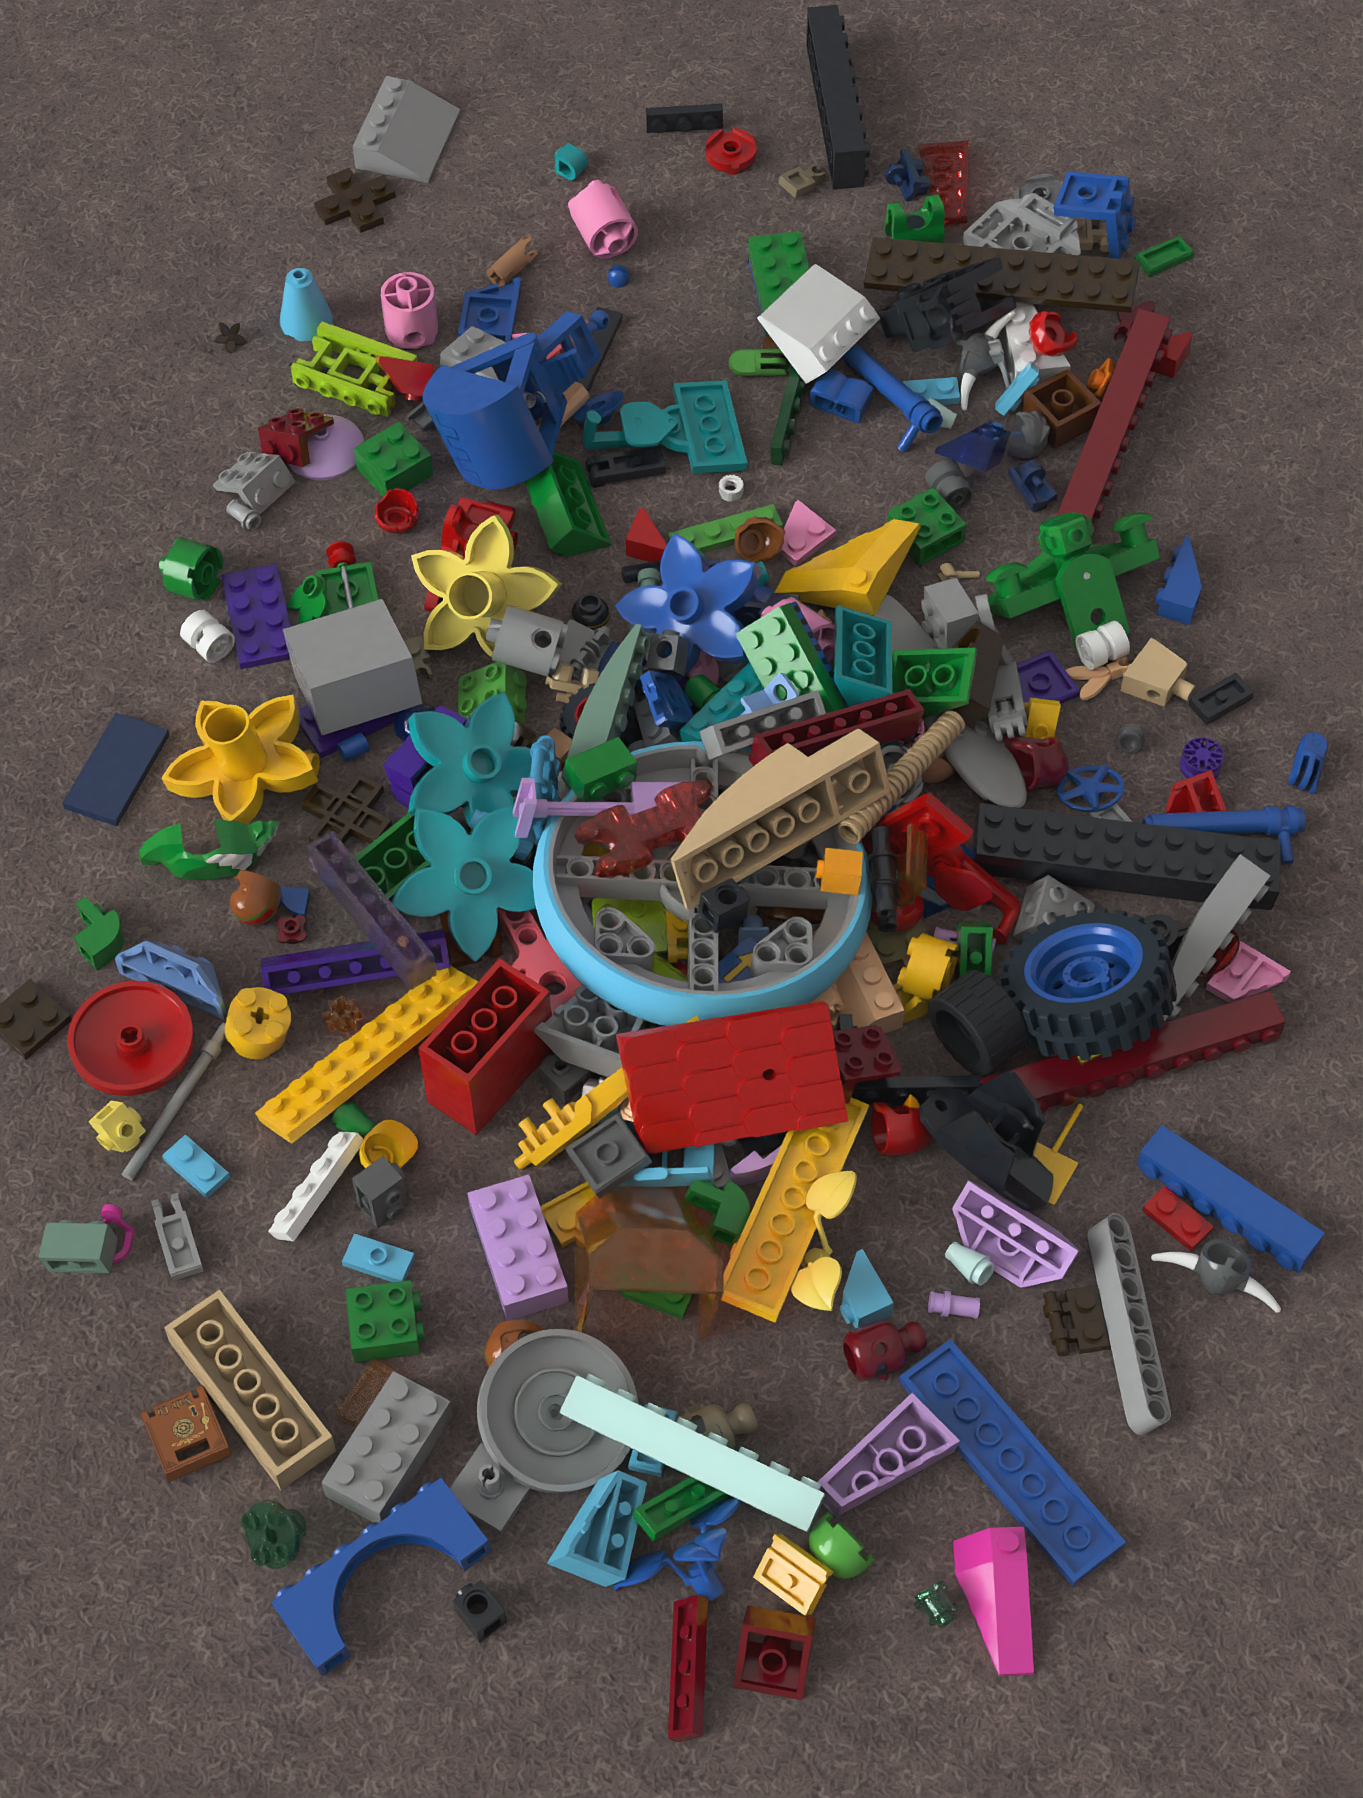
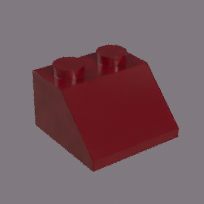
M748 1605L742 1625L733 1687L802 1700L816 1618Z

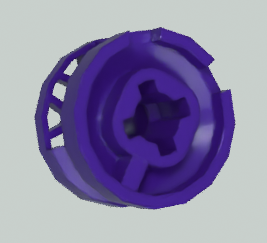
M1205 737L1194 738L1188 741L1184 746L1180 760V770L1184 777L1188 779L1212 770L1216 779L1219 776L1224 759L1223 749L1217 742Z

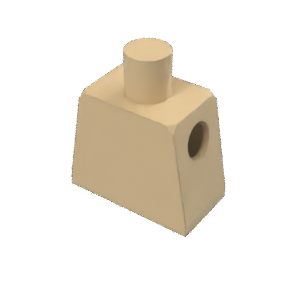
M1150 638L1124 673L1120 691L1165 706L1173 694L1189 701L1196 686L1184 680L1188 666L1186 661L1155 639Z

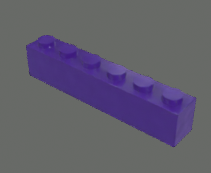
M444 929L261 958L264 988L280 994L450 968Z

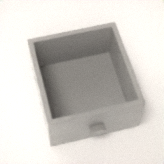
M383 599L283 629L295 678L321 735L423 704L413 658Z

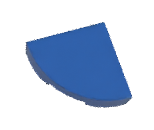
M280 886L282 905L292 916L303 915L306 918L310 890Z

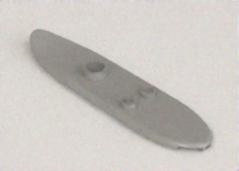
M886 595L876 615L872 616L892 621V653L893 650L935 649L933 639L927 635L926 631L897 600ZM944 712L926 718H922L927 729L931 727L932 724L936 722L937 719L941 717V715ZM988 717L982 721L979 720L972 729L965 725L963 732L943 752L948 761L966 784L983 800L988 798L1000 806L1021 808L1027 798L1026 785L1013 754L1005 747L1004 740H996L995 733L991 731Z

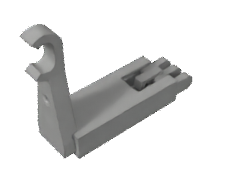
M987 594L975 596L981 623L999 634L993 622ZM1004 643L990 711L988 713L991 731L995 733L997 741L1003 740V733H1007L1009 739L1015 738L1014 731L1018 730L1020 736L1026 735L1025 725H1028L1016 661L1012 662Z

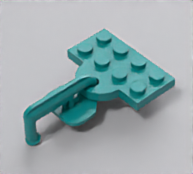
M727 380L673 383L672 392L675 405L668 406L663 410L650 402L626 403L620 409L623 431L596 432V426L601 422V416L596 411H588L586 413L582 435V445L586 449L657 446L662 443L668 449L688 454L692 474L745 471L747 468V459Z

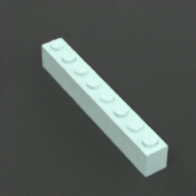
M587 1374L585 1379L578 1375L576 1376L561 1407L560 1414L809 1533L825 1497V1493L819 1491L821 1484L805 1476L802 1477L801 1481L789 1477L790 1469L773 1461L768 1467L757 1461L759 1455L742 1446L737 1452L726 1446L728 1443L727 1439L710 1432L708 1437L695 1432L696 1424L679 1417L676 1423L665 1417L666 1410L652 1403H648L646 1408L634 1403L635 1395L620 1388L617 1389L616 1393H613L604 1388L605 1381L591 1374Z

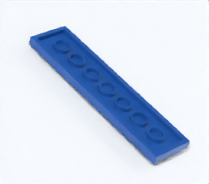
M951 1339L899 1376V1382L909 1394L913 1393L960 1440L956 1450L1021 1527L1024 1526L1026 1533L1072 1587L1125 1546L1126 1541Z

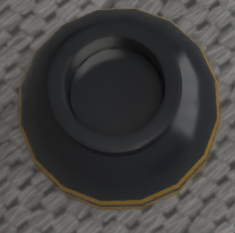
M593 593L582 595L574 603L570 612V619L594 631L597 628L606 626L611 618L610 608L607 603Z

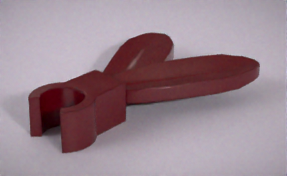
M1143 302L1132 309V313L1117 312L1120 324L1115 327L1114 340H1117L1118 334H1124V342H1126L1138 309L1153 312L1155 302Z

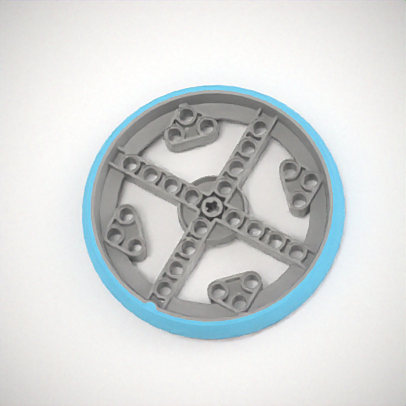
M700 741L660 744L630 752L637 760L635 782H690L692 784L697 821L718 798V789H728L753 767L748 760L751 749L743 748L709 760L704 744ZM631 786L616 789L605 794L600 799H593L589 802H632ZM571 789L561 802L581 801ZM551 815L545 825L535 855L533 890L537 913L545 935L561 962L578 981L607 1003L628 1014L652 1023L670 1026L685 1023L698 1015L699 1021L807 1004L826 991L844 973L855 957L868 927L872 907L869 861L862 841L857 844H850L844 841L838 834L837 826L839 823L810 839V842L821 860L824 858L825 848L863 852L862 877L858 895L820 891L821 879L816 878V868L766 865L738 881V886L743 887L749 895V906L826 909L813 937L812 926L808 920L802 917L788 919L754 946L750 967L753 978L730 983H718V933H715L698 913L699 905L689 911L684 907L671 863V858L679 846L669 852L664 860L581 856L585 845L596 829L597 841L600 846L606 849H617L636 836L635 818L633 816ZM808 841L784 854V856L791 859L802 857L806 853ZM580 897L662 901L671 914L680 920L688 922L687 982L650 972L654 960V941L618 909L612 907L601 909L596 915L594 928L587 917Z

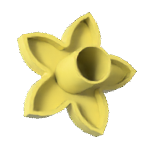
M493 515L481 523L471 534L466 546L465 558L449 550H427L411 555L415 572L422 584L430 592L443 598V601L432 610L427 619L424 630V649L445 650L458 647L476 634L482 649L492 657L496 643L485 640L491 618L502 621L507 605L527 611L537 609L552 599L561 587L562 583L544 570L530 566L511 567L514 556L513 539L508 527L499 515Z

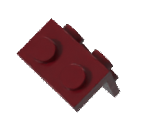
M301 408L291 409L282 417L271 418L268 420L269 423L258 427L262 453L280 455L284 463L304 467L310 464L307 437L333 425L334 418L324 416L322 412H304Z
M873 1025L833 1031L845 1104H849L856 1082L900 1075L902 1067L880 1026Z

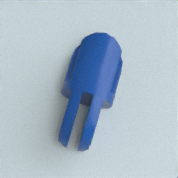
M1315 732L1303 736L1297 748L1287 785L1292 786L1299 775L1296 788L1303 791L1311 777L1308 793H1316L1328 750V742L1324 736Z

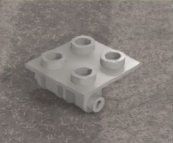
M570 619L566 624L568 625V630L562 649L556 647L555 651L560 653L558 662L574 666L572 677L580 681L583 667L598 670L601 658L613 640L610 639V629L605 626L594 631Z

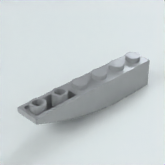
M1241 854L1232 863L1202 904L1183 936L1171 963L1177 985V1000L1172 1002L1174 1007L1170 1016L1163 1015L1164 1022L1165 1020L1168 1022L1172 1021L1179 1013L1181 1007L1177 1004L1183 995L1189 998L1198 987L1199 983L1195 979L1202 971L1204 974H1207L1217 959L1213 957V954L1218 947L1224 950L1234 937L1230 933L1234 925L1237 923L1242 926L1252 911L1247 907L1253 899L1259 902L1269 889L1265 883L1270 875Z

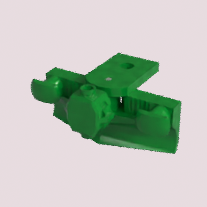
M1076 512L1064 513L1041 522L1039 527L1040 534L1037 538L1041 551H1043L1027 565L1019 562L1002 564L994 568L986 576V581L993 582L996 590L988 597L991 613L1011 619L1061 598L1076 652L1075 641L1078 635L1089 630L1097 631L1099 626L1113 620L1121 624L1126 635L1129 634L1130 629L1115 576L1160 558L1156 540L1148 538L1144 524L1152 520L1153 517L1148 513L1140 512L1131 513L1119 518L1113 524L1112 531L1119 532L1121 542L1091 545V536L1094 529L1091 519L1084 514ZM1099 608L1101 612L1100 620L1097 623H1092L1091 613L1094 609Z

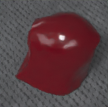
M1007 733L1004 735L1005 747L1013 754L1022 772L1027 792L1035 789L1056 787L1062 783L1069 771V762L1058 738L1038 739L1014 734L1015 738L1009 739Z

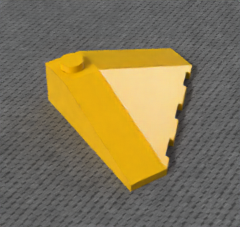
M893 519L869 533L866 532L834 550L831 549L812 558L811 561L799 567L785 571L774 593L799 595L800 602L836 608L839 605L865 614L876 615L920 529V524Z

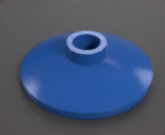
M610 391L588 400L573 417L577 423H585L586 413L588 411H596L601 416L599 424H603L612 418L611 413L622 404L624 395L621 391Z

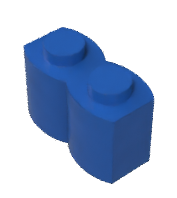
M829 369L819 376L810 391L809 405L821 411L859 423L872 401L873 387L864 380L847 378L841 372Z

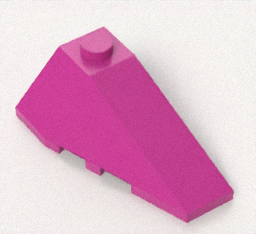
M1024 1526L988 1528L954 1540L955 1576L966 1596L971 1613L976 1619L998 1675L1034 1674Z

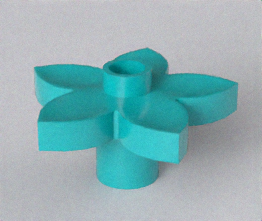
M505 692L489 697L481 703L469 716L465 727L455 718L444 713L429 711L412 714L408 719L410 737L420 756L434 766V768L429 770L415 785L410 797L408 814L415 816L417 809L435 810L449 815L459 807H462L466 821L469 824L476 810L490 813L501 807L515 805L513 797H517L522 778L530 777L532 756L530 755V748L512 747L510 745L515 732V717Z
M514 805L498 808L477 821L468 835L460 823L451 816L435 810L417 809L415 811L413 827L415 843L421 855L430 864V867L419 870L406 878L397 889L390 907L405 915L416 917L434 916L448 911V926L452 939L458 948L475 962L487 951L496 935L498 926L497 908L509 912H525L536 908L533 890V870L520 864L511 863L509 860L516 852L521 838H515L519 817H513Z

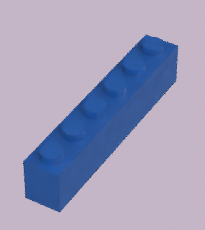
M1161 1125L1140 1151L1137 1166L1140 1167L1144 1175L1151 1179L1157 1178L1166 1184L1167 1188L1178 1197L1183 1196L1194 1203L1195 1208L1205 1215H1212L1221 1221L1222 1226L1231 1233H1239L1248 1239L1249 1244L1254 1249L1262 1252L1266 1251L1275 1257L1281 1267L1287 1270L1293 1269L1299 1274L1319 1248L1325 1232L1165 1126Z

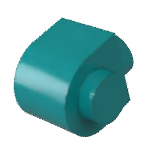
M569 143L564 147H560L555 153V173L570 181L574 180L588 167L585 152Z

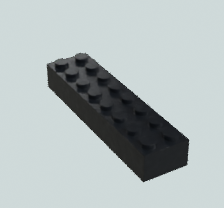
M838 5L807 7L806 48L833 190L864 187V177L869 175L868 162L865 161V158L870 157L869 142H864V139H866L865 123H860L862 121V106L857 105L859 102L858 87H853V84H855L854 68L850 69L849 67L852 66L851 51H846L848 48V35L843 33L845 30L844 15H839Z

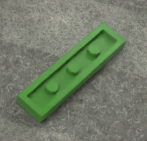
M774 504L668 533V540L670 541L673 534L676 533L695 545L702 553L733 545L737 528L749 518L755 516L767 517L782 528L783 524Z

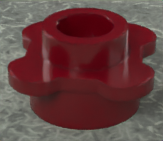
M297 915L295 918L279 917L276 921V925L279 927V933L277 934L278 942L283 944L303 942L307 938V933L304 931V925L307 922L306 918L303 915Z

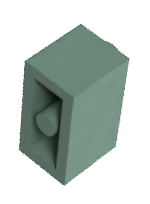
M61 1220L59 1223H46L38 1258L48 1271L110 1273L118 1237L110 1226L102 1221L75 1223L70 1220Z

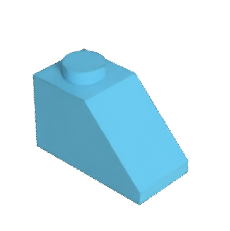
M863 1249L856 1252L843 1291L842 1305L840 1306L844 1320L847 1324L853 1323L855 1329L892 1316L894 1304Z

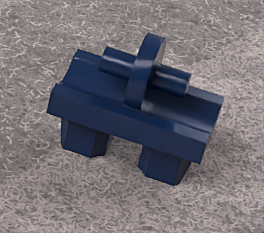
M901 149L899 161L891 163L885 173L886 181L889 184L900 187L905 201H913L916 194H926L931 185L928 177L920 176L923 170L921 159L912 158L909 150Z
M1033 459L1020 467L1009 468L1008 475L1033 512L1045 509L1048 503L1057 500V493L1045 477L1046 471L1042 466L1037 465Z

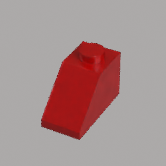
M376 356V362L398 392L406 394L405 399L422 400L424 388L432 377L434 364Z

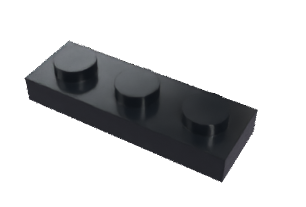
M722 103L646 108L647 133L723 129Z

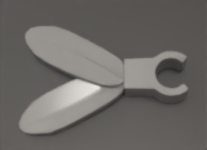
M1000 340L989 341L990 356L994 364L998 363L1007 389L1011 384Z

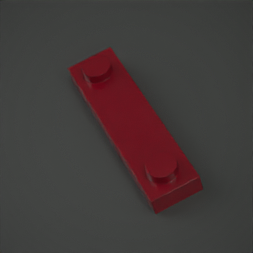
M701 1595L674 1601L668 1739L675 1742L703 1736L708 1598Z

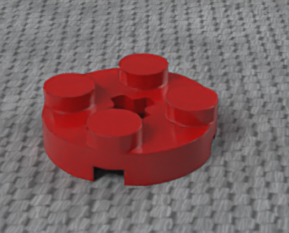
M732 128V132L724 133V129H721L710 135L706 141V161L715 169L727 172L730 175L739 174L742 170L749 168L756 160L757 147L755 139L745 130ZM727 149L730 150V151L733 150V149H736V151H734V152H729V151H727Z

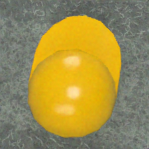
M383 1120L361 1142L359 1150L360 1162L366 1169L384 1156L390 1164L396 1163L402 1168L417 1151L418 1140L415 1134L402 1123L395 1120Z

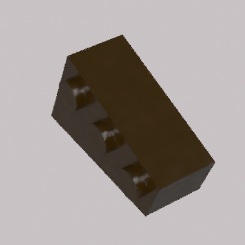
M977 620L952 646V648L976 647L978 650L969 704L948 710L958 713L963 718L965 725L971 729L979 720H984L990 711L1004 642V636Z

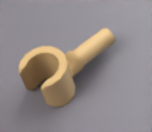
M951 563L942 564L940 566L942 573H938L941 581L955 577L957 580L980 577L979 571H955Z

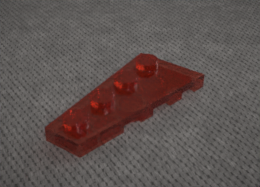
M969 140L917 144L926 177L931 182L932 195L939 194L945 210L944 225L968 223Z

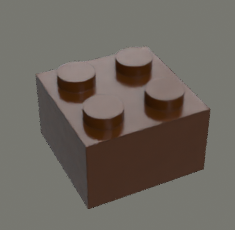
M1066 369L1025 391L1022 412L1036 410L1042 417H1045L1048 425L1051 426L1048 442L1055 449L1092 428L1101 402L1069 369Z

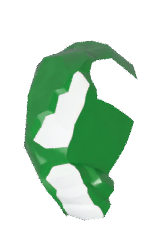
M214 820L221 847L202 855H192L184 851L181 823L168 826L154 834L144 842L138 853L142 865H158L162 863L172 875L179 879L211 880L237 875L241 870H247L261 858L266 846L277 834L279 821H256L247 825L235 821Z

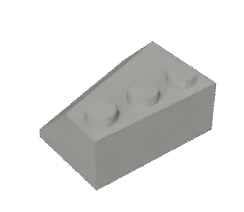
M582 984L575 991V995L564 1005H559L554 1010L553 1015L545 1023L541 1022L534 1032L562 1061L609 1077L622 1067L616 1034L645 1030L650 1022L628 1014L607 1003Z

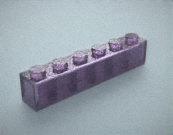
M331 831L308 844L307 851L311 868L410 991L436 976L434 954L336 834Z

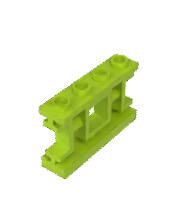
M321 321L316 328L318 336H314L312 339L313 350L318 353L311 362L298 358L296 363L291 365L293 383L300 388H309L317 391L325 397L342 400L349 406L361 407L368 410L371 414L389 417L391 414L390 407H394L396 404L395 395L390 391L393 384L387 375L384 377L378 375L381 367L376 362V356L418 362L417 355ZM333 351L341 353L337 359L330 357ZM349 363L365 369L359 379L342 374ZM323 366L329 368L327 374L320 372ZM370 384L378 386L375 392L367 389Z

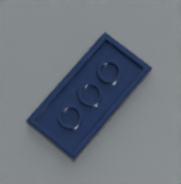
M115 713L62 803L64 809L118 826L170 736L168 729Z

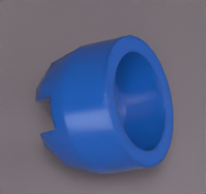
M622 265L611 267L608 273L609 284L616 288L626 286L629 283L628 270Z

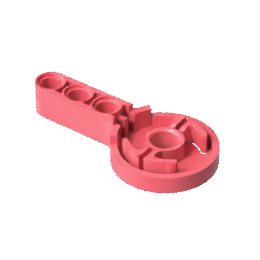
M497 908L498 921L518 957L512 967L543 987L552 982L560 983L565 987V990L560 994L550 995L553 1015L554 1010L559 1005H564L575 995V991L582 983L561 962L549 941L544 938L530 910L525 912H509ZM514 918H520L518 921H512ZM528 941L534 942L529 945L523 944Z

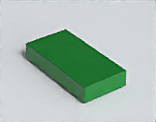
M1179 235L1136 254L1135 260L1139 261L1140 267L1151 277L1192 259L1194 251Z

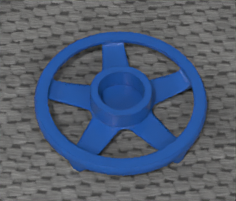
M1107 764L1103 766H1081L1067 772L1062 783L1057 786V793L1060 800L1071 809L1081 812H1097L1110 808L1121 799L1124 793V781ZM1097 771L1092 778H1084L1078 775V773ZM1108 774L1117 781L1118 785L1102 783V780ZM1069 779L1078 785L1077 788L1063 793V787ZM1103 792L1118 793L1111 802L1099 806V799L1102 797ZM1080 796L1083 800L1089 801L1090 807L1076 806L1068 802V800Z

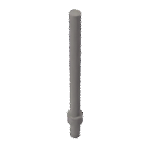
M224 1022L221 1023L211 1040H206L200 1049L201 1055L122 1172L123 1177L131 1181L134 1179L210 1062L216 1061L222 1051L221 1046L226 1040Z

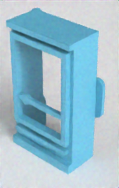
M620 1112L607 1114L603 1119H601L597 1123V1126L608 1120L616 1113H618L621 1116ZM624 1121L637 1139L634 1122ZM715 1144L700 1147H684L683 1168H667L668 1151H664L662 1167L643 1168L614 1189L690 1186L695 1179L698 1181H709L714 1184Z

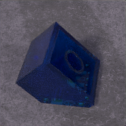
M988 421V423H984L936 448L935 453L987 472L1001 463L1011 432L1004 430V426L1000 423Z

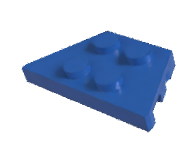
M513 278L512 284L499 287L496 283L484 289L465 292L458 337L473 326L504 342L511 341L522 286L521 278Z
M649 670L640 676L643 685L642 689L647 697L657 726L681 729L694 716L690 708L693 703L672 674Z

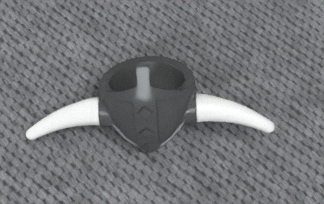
M1010 311L999 318L989 327L985 334L982 335L977 332L966 341L960 338L956 341L958 346L963 347L962 359L958 368V373L963 374L960 390L961 408L963 411L967 410L969 394L978 376L986 374L998 366V363L994 364L990 356L989 350L991 349L988 342L997 339L1002 328L1015 316V311Z
M1224 1239L1211 1240L1205 1243L1200 1255L1186 1252H1164L1151 1256L1153 1261L1179 1264L1199 1273L1204 1287L1211 1295H1222L1237 1289L1261 1299L1276 1313L1281 1311V1307L1274 1297L1260 1283L1249 1276L1252 1271V1265L1247 1253L1231 1241Z

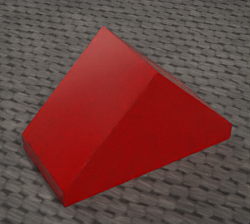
M1191 332L1171 336L1169 344L1162 347V350L1165 352L1160 367L1155 366L1153 371L1174 378L1189 354L1192 340Z
M644 507L638 509L625 539L626 556L648 562L661 560L667 544Z

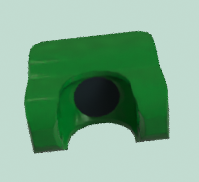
M939 194L925 197L924 205L913 213H904L900 202L889 203L884 222L886 235L892 236V239L944 243L945 210Z

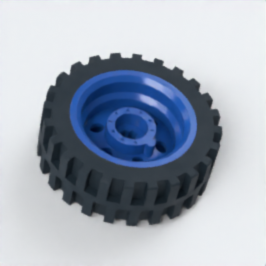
M1097 908V912L1087 913L1085 909L1077 911V915L1066 917L1065 914L1057 916V921L1047 924L1043 922L1038 925V931L1035 933L1027 932L1021 937L1022 944L1020 946L1013 945L1010 949L1011 959H1004L1002 965L1004 972L1001 973L1002 987L1014 1000L1023 1015L1028 1033L1027 1046L1033 1050L1039 1046L1041 1054L1048 1057L1056 1053L1059 1055V1059L1070 1060L1071 1056H1080V1060L1084 1061L1091 1060L1092 1055L1102 1054L1103 1058L1112 1056V1051L1121 1048L1125 1052L1133 1048V1042L1137 1040L1144 1042L1150 1038V1031L1153 1028L1159 1030L1165 1024L1163 1015L1170 1016L1174 1010L1172 1002L1177 1000V985L1163 934H1158L1157 927L1152 922L1145 925L1144 917L1135 914L1131 918L1128 917L1127 911L1117 910L1116 913H1108L1107 908Z

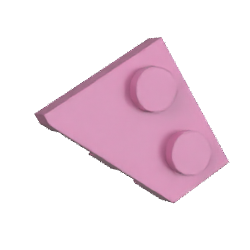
M797 500L784 527L786 533L784 534V544L780 554L797 567L836 537V529Z
M1239 941L1209 980L1206 990L1227 1003L1254 996L1287 981L1291 971Z

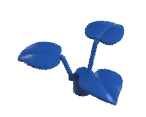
M736 1498L725 1499L691 1519L690 1524L692 1528L700 1527L701 1534L694 1540L680 1546L673 1554L675 1561H697L688 1568L690 1574L687 1575L674 1561L666 1558L667 1553L665 1550L653 1551L629 1563L626 1579L614 1584L613 1589L615 1592L619 1587L646 1581L657 1574L663 1567L667 1566L683 1579L686 1586L692 1585L697 1595L708 1598V1601L720 1596L725 1591V1587L715 1570L717 1566L714 1561H720L721 1550L727 1539L728 1532L723 1527L711 1530L709 1528L728 1519L742 1501Z

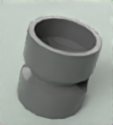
M945 459L939 461L929 468L925 474V480L930 489L934 487L954 511L966 507L974 497L971 486L964 479V474L955 460Z

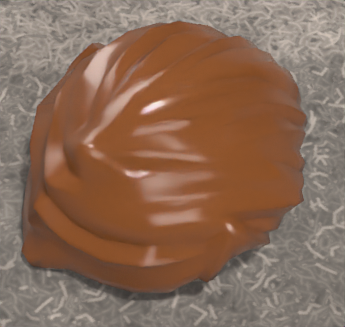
M755 516L747 519L744 524L737 528L734 548L741 557L749 562L754 561L757 563L762 561L765 563L774 560L782 551L784 534L786 532L773 520L767 517Z

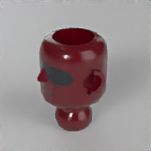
M876 1321L849 1331L843 1339V1351L848 1367L852 1374L862 1381L876 1378L888 1380V1374L904 1368L906 1352L918 1353L927 1346V1338L920 1323L914 1321L906 1323L899 1330L889 1321Z

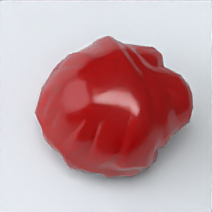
M1056 311L1037 313L1029 322L1030 343L1039 356H1061L1075 348L1078 342L1076 332L1073 331L1068 336V332L1062 328L1060 324L1061 317Z

